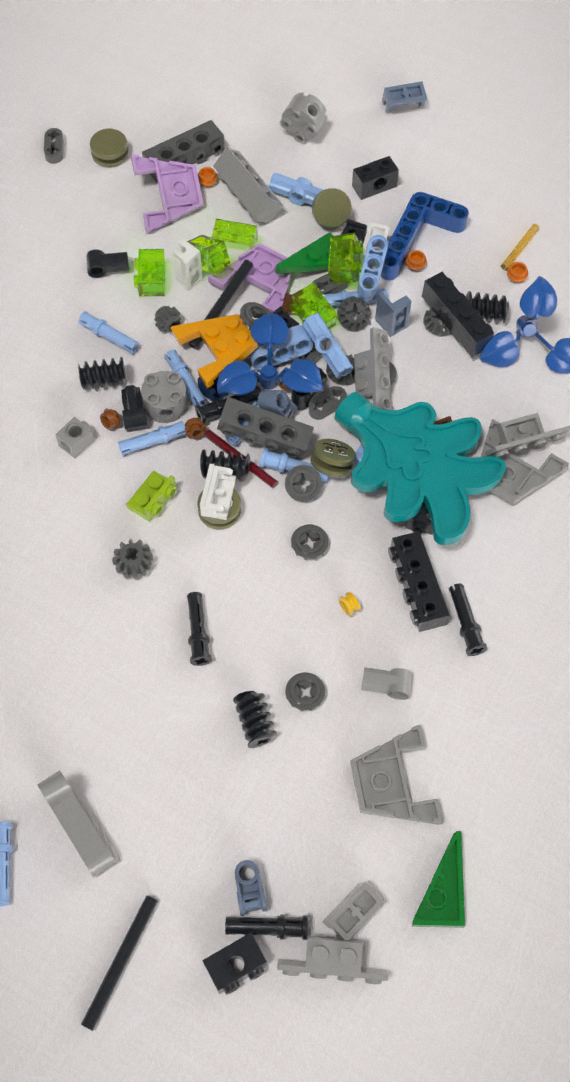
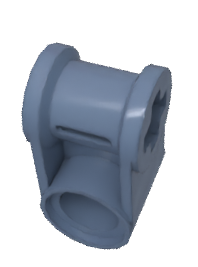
M284 390L261 391L258 396V405L261 409L290 419L297 411V406L290 400Z
M250 860L239 862L235 868V880L240 916H245L246 912L261 909L263 912L267 911L264 890L261 886L257 865ZM244 868H250L254 871L255 875L249 881H244L239 876L240 871Z

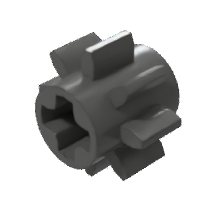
M162 306L155 313L154 320L157 322L155 326L161 332L165 330L171 333L170 327L181 324V318L179 317L181 313L175 307Z

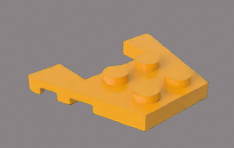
M238 314L170 327L179 345L201 337L216 359L215 362L197 369L201 380L207 388L214 384L213 381L220 376V373L228 364L244 360L258 348L247 326L242 325L243 321L239 318Z

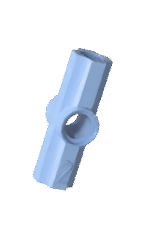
M278 173L272 175L269 184L271 191L288 196L289 200L296 205H303L304 203L312 205L315 196L323 190L313 186L304 177H299L295 180Z
M320 314L310 315L302 325L315 343L316 350L322 354L336 378L339 379L346 376L354 367L342 350L340 342L334 338ZM331 341V347L325 350V344Z

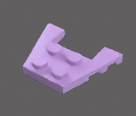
M136 154L131 155L134 176L156 173L163 206L161 211L143 213L146 234L203 207L204 202L196 165L175 161L165 162L159 161L157 158L149 157L148 159L139 157Z
M259 243L238 256L239 259L232 264L227 263L222 267L221 271L216 274L213 272L208 276L209 283L224 290L244 260L251 261L254 266L244 280L271 293L262 305L273 313L280 306L282 307L293 273L276 274V264L288 257Z

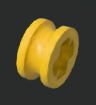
M350 591L346 593L345 597L340 596L338 598L341 608L348 616L353 615L354 610H360L358 600Z

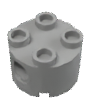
M304 93L296 94L283 112L282 119L280 120L281 127L294 136L295 140L299 143L314 139L327 119L325 115L327 110L324 104L311 94L308 96L303 95Z
M160 371L145 376L141 388V396L147 416L152 417L158 423H170L178 420L180 415L187 410L188 403L186 386L180 374L176 371Z

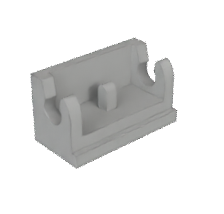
M366 882L359 883L322 922L336 933L337 938L349 940L384 901Z

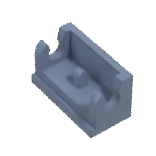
M423 81L385 87L382 97L383 105L386 104L385 112H390L391 107L417 102H419V106H424L425 101H427Z

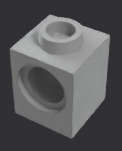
M73 417L55 434L59 447L75 459L94 441L91 426L86 421L81 422L76 417Z

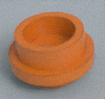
M204 167L198 173L199 183L202 186H212L217 182V173L211 167Z
M413 250L407 255L405 262L408 268L418 271L426 266L427 259L422 251Z
M522 262L512 263L507 269L508 278L514 282H523L528 277L527 266Z

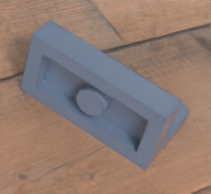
M381 292L377 298L375 320L392 337L408 327L412 301L406 295L391 303Z

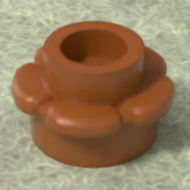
M106 408L104 413L100 415L101 423L106 429H117L120 425L121 418L116 410Z
M191 418L185 423V435L188 438H200L206 431V425L199 418Z

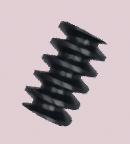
M471 291L467 292V301L473 308L478 310L480 316L485 314L486 321L493 315L494 322H497L501 316L503 323H506L509 301L507 302L505 295H502L498 301L497 294H494L490 300L488 293H485L481 299L480 292H476L474 298H472Z
M120 357L119 364H116L114 358H111L110 365L106 363L105 359H102L101 366L98 365L96 360H93L92 367L89 366L87 361H84L83 368L78 363L79 378L83 390L87 389L88 383L92 389H95L97 382L101 388H104L106 381L110 387H113L115 380L119 386H122L123 379L126 380L123 357Z
M203 449L200 456L201 474L206 479L209 465L214 464L215 466L232 469V475L236 476V480L238 478L240 482H244L250 471V454L247 453L244 460L242 453H238L236 459H234L233 452H229L228 457L225 458L223 451H220L219 456L216 457L214 450L207 456L206 450Z
M245 691L233 698V702L237 704L236 711L240 714L239 721L243 723L241 725L242 730L246 732L245 740L249 741L247 744L248 748L265 745L271 741V738L277 735V731L268 730L274 726L273 721H266L271 716V712L262 711L268 707V703L259 702L265 698V694H257L255 691Z

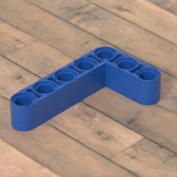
M424 192L414 193L388 243L381 277L389 281L397 278L423 223L454 233H461L466 229L468 209L463 205Z

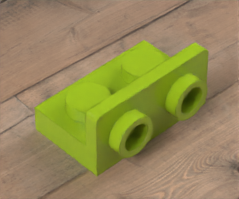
M153 470L126 503L127 509L150 522L154 516L160 514L163 504L167 499H171L175 495L177 490L175 477L170 475L169 478H166Z

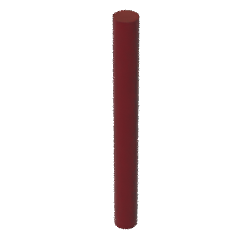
M209 429L204 434L208 440L225 453L233 452L234 459L240 453ZM251 461L250 472L272 489L275 488L278 481Z

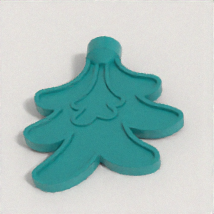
M359 392L349 394L340 403L335 412V421L349 432H352L358 438L363 448V457L352 471V486L363 492H375L385 487L386 502L383 514L387 520L392 522H403L413 518L418 514L424 502L431 518L433 538L440 545L454 544L464 536L470 521V504L467 495H477L490 491L500 483L506 471V463L499 457H464L476 448L481 436V423L474 417H465L445 424H435V409L427 402H417L399 410H384L373 406Z

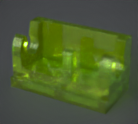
M216 218L212 233L213 243L218 244L220 240L248 245L251 249L255 246V241L257 242L258 240L257 226Z

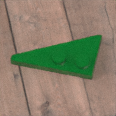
M327 233L276 264L275 273L286 274L342 269L345 261L332 233Z
M461 831L453 833L413 918L412 927H465Z

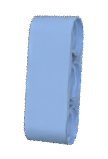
M382 235L372 236L368 243L357 289L358 296L364 300L373 299L377 292L388 248V241ZM373 247H380L382 250H375ZM368 266H375L377 269H370ZM363 285H370L372 288L367 289Z
M303 325L289 328L288 337L284 344H272V366L311 351L313 343ZM257 343L258 348L249 357L253 368L261 370L267 365L268 344L262 345Z

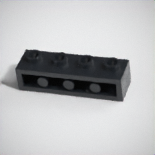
M443 271L425 280L421 297L471 357L480 354L485 345L493 338L494 332L492 327L486 324L478 310L470 305L466 296L459 292L454 286L453 281Z
M420 531L393 537L391 547H388L390 560L396 563L395 573L397 580L403 583L404 589L402 592L404 600L411 606L410 617L413 625L417 624L419 632L447 625L450 614Z

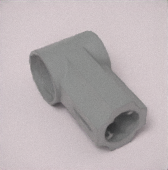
M364 667L361 690L386 693L389 697L398 700L409 699L412 672L402 668H394L391 671Z

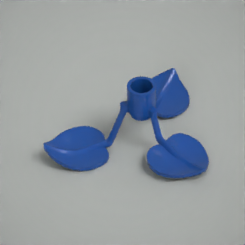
M538 276L520 298V308L525 315L519 317L516 322L518 329L515 332L517 334L516 339L514 340L513 334L509 331L495 334L481 352L480 360L496 367L512 365L520 354V350L516 345L520 341V336L532 337L535 335L551 350L545 358L547 366L557 373H570V338L560 339L555 344V347H553L537 332V324L534 322V320L539 318V315L549 317L557 307L556 292L545 278Z
M267 313L261 316L251 326L253 340L258 344H268L267 365L260 370V375L256 370L250 371V367L246 362L235 361L228 364L222 370L217 382L218 393L232 395L251 393L255 389L257 382H260L264 389H274L280 383L281 378L283 384L293 391L312 393L323 390L319 369L310 360H295L290 368L285 367L279 375L277 369L272 366V344L282 345L288 337L286 322L282 317L274 313Z

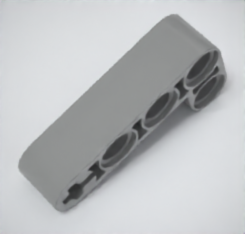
M59 770L37 784L91 875L94 877L116 863L62 772Z

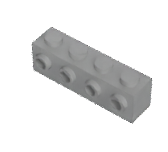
M226 147L213 165L218 172L217 176L229 186L228 190L239 198L238 202L250 212L249 216L255 222L268 224L283 204L241 152Z

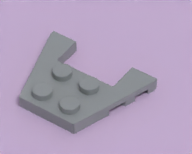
M494 419L490 423L481 457L486 456L485 451L502 443L496 427L499 422ZM509 452L499 457L506 463V471L500 483L491 489L490 492L514 505L568 468L569 463L551 453L540 469H537Z
M421 725L412 727L406 733L399 734L389 742L381 746L378 745L350 761L360 813L437 825L442 824L443 819L438 799L411 803L400 753L425 749Z

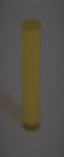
M533 224L501 264L503 270L507 271L508 267L514 263L540 228L537 224Z

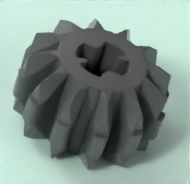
M130 538L129 544L120 542L121 549H114L115 557H113L112 562L116 566L115 569L118 574L123 573L125 579L132 575L133 579L136 580L137 574L140 573L145 576V569L152 568L153 554L150 552L148 544L143 545L140 539L133 543V540Z

